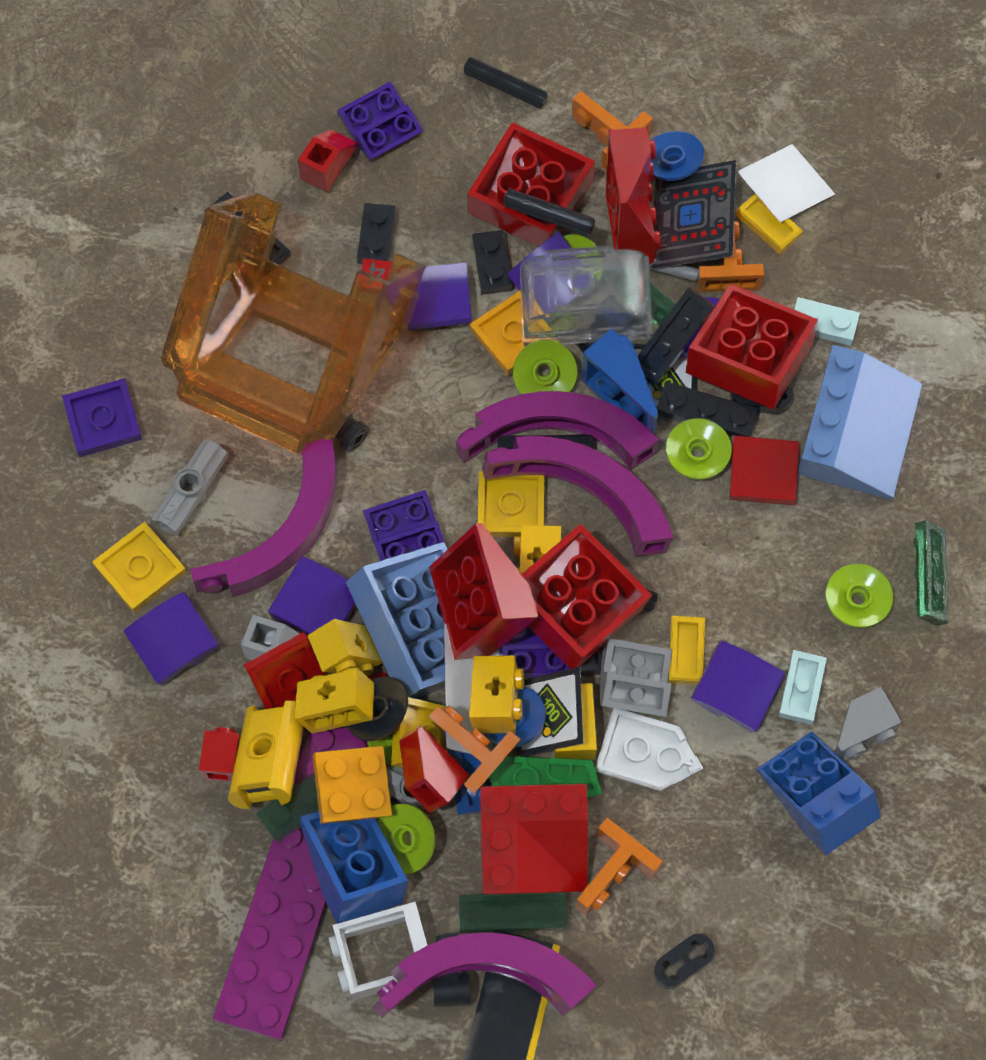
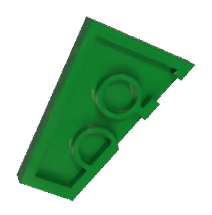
M506 756L488 777L491 786L587 784V798L602 794L592 760Z

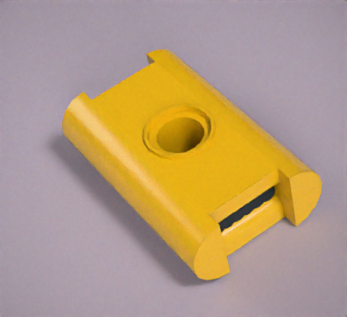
M285 701L284 707L257 710L253 705L246 709L228 800L233 806L250 809L251 803L278 800L281 805L290 802L304 726L295 720V701Z

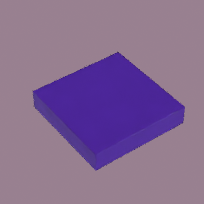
M125 378L62 396L79 458L142 440Z

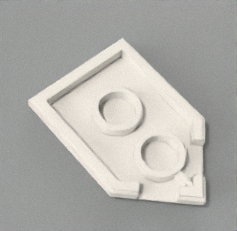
M613 708L595 766L596 772L662 791L703 770L700 761L694 755L679 726Z

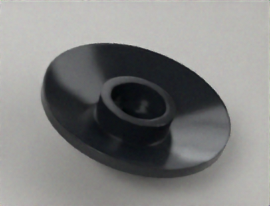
M378 677L371 680L374 683L373 719L347 726L355 737L363 741L380 740L391 734L400 725L407 712L408 696L405 688L397 680L390 677Z

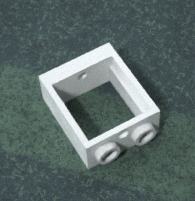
M416 902L333 925L335 936L328 937L334 958L341 956L344 970L338 971V976L343 993L350 991L352 1000L377 994L392 979L397 984L398 981L393 976L358 985L346 938L405 922L413 952L427 946Z

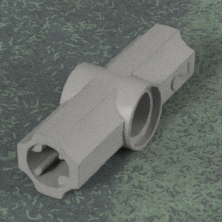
M203 440L187 466L175 475L174 486L153 516V524L163 532L177 536L194 509L205 501L207 489L227 460L228 452L211 440ZM186 485H198L193 491L183 490Z

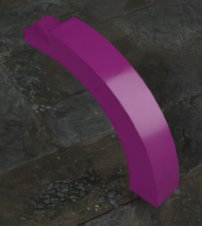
M540 391L506 398L475 413L476 428H468L460 434L456 441L457 455L465 464L497 443L499 436H512L533 430H563L577 434H591L595 441L610 449L630 470H633L657 453L659 440L635 417L606 401L573 392Z
M332 436L299 443L303 460L301 488L294 508L282 526L268 540L248 553L226 561L192 568L191 574L197 593L202 591L204 593H215L228 585L232 597L251 592L283 575L300 560L301 556H304L309 551L327 522L335 497L337 475Z
M543 436L516 437L512 449L496 448L491 452H486L482 466L484 479L520 475H543L567 481L591 493L612 511L624 527L630 539L635 557L667 553L674 537L660 505L636 476L607 455L583 444Z
M501 933L462 934L429 944L400 962L390 972L398 981V984L392 979L377 992L380 999L373 1008L383 1018L420 986L441 976L464 971H486L516 979L546 998L562 1016L578 1004L597 985L570 960L537 942Z

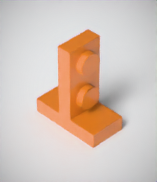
M582 91L573 98L572 116L580 126L587 127L593 131L597 138L605 145H608V130L647 127L648 137L651 135L653 118L644 111L630 125L626 126ZM608 146L602 151L601 167L605 170L607 167Z
M734 221L733 256L720 258V266H699L697 277L698 293L725 292L729 284L747 291L761 290L764 278L763 264L742 265L741 249H736L735 240H739L738 221Z
M448 705L445 710L441 706H437L429 715V718L482 762L464 783L474 794L521 740L510 730L492 751L487 747L491 741L476 728L470 732L460 723L464 718L451 706Z
M606 818L598 828L597 837L616 852L576 901V908L586 916L592 909L598 912L610 897V894L606 891L614 882L621 884L630 873L632 867L628 865L629 863L652 880L661 869L663 862L609 818Z

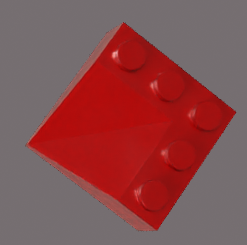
M512 122L467 193V213L539 247L559 232L561 234L564 227L505 207L504 197L508 189H515L575 211L594 180L595 160Z
M647 127L608 130L605 198L616 266L652 264L655 259V250H660L661 248L660 233L653 229V226H656L655 207L649 206V202H652L651 183L648 182L654 181L653 162H650V160L656 158L655 141L649 140Z
M729 284L718 301L716 308L689 347L685 373L774 410L813 345L818 319Z
M482 523L474 524L429 566L442 617L447 625L454 660L472 659L473 656H491L538 617L537 604L532 596L529 584Z
M579 524L521 574L529 584L532 596L537 604L538 617L528 627L570 669L580 667L609 638L611 639L638 615L652 596L582 524Z
M587 784L486 786L479 788L482 894L583 892L587 888Z

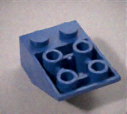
M812 731L757 768L758 773L803 833L825 855L881 817L875 791Z

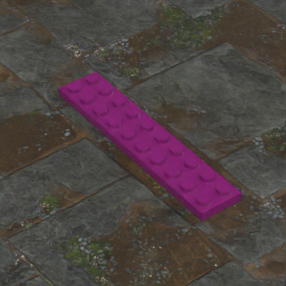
M347 726L314 734L310 731L308 733L296 769L290 802L284 804L212 1018L214 1022L282 1042L327 904L323 897L299 821L301 816L319 811L312 755L315 752L369 747L367 741L355 737Z

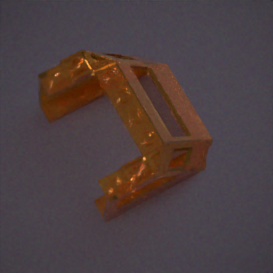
M252 191L207 207L162 351L161 361L164 367L173 370L179 384L176 393L180 401L297 453L304 450L306 445L321 438L329 440L337 435L410 323L420 294L417 291L426 265L396 253L386 280L360 270L356 273L350 294L346 295L269 261L278 232L274 228L282 203ZM244 210L242 217L235 215V212ZM229 280L235 290L238 301L214 335H210L207 328L219 290ZM250 315H255L331 349L316 394L223 353Z

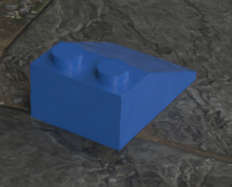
M611 328L583 352L581 381L601 400L626 411L655 435L658 412L634 346L625 335H619Z
M319 811L300 817V825L323 897L337 924L402 904L408 880L376 819L320 824Z

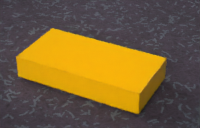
M756 193L736 209L735 216L779 255L802 236L803 230L789 218L779 222Z
M671 616L669 649H672L668 683L698 684L703 674L705 618Z

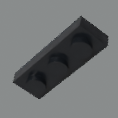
M692 287L687 288L637 356L644 376L654 384L661 382L716 308L715 305Z
M668 381L665 382L657 406V412L660 416L680 422L695 418L707 419L722 427L730 437H751L759 408Z

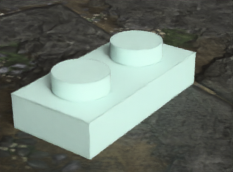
M800 297L797 298L794 310L818 319L815 337L851 346L859 312Z
M793 650L778 717L812 725L827 660L826 657Z

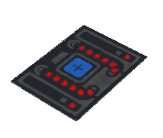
M736 160L700 166L692 175L680 180L665 181L655 178L654 207L656 210V226H653V229L660 233L661 248L660 250H655L656 263L651 265V269L733 256Z

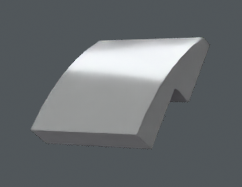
M609 638L603 645L600 673V706L667 717L672 683L667 682L672 649Z

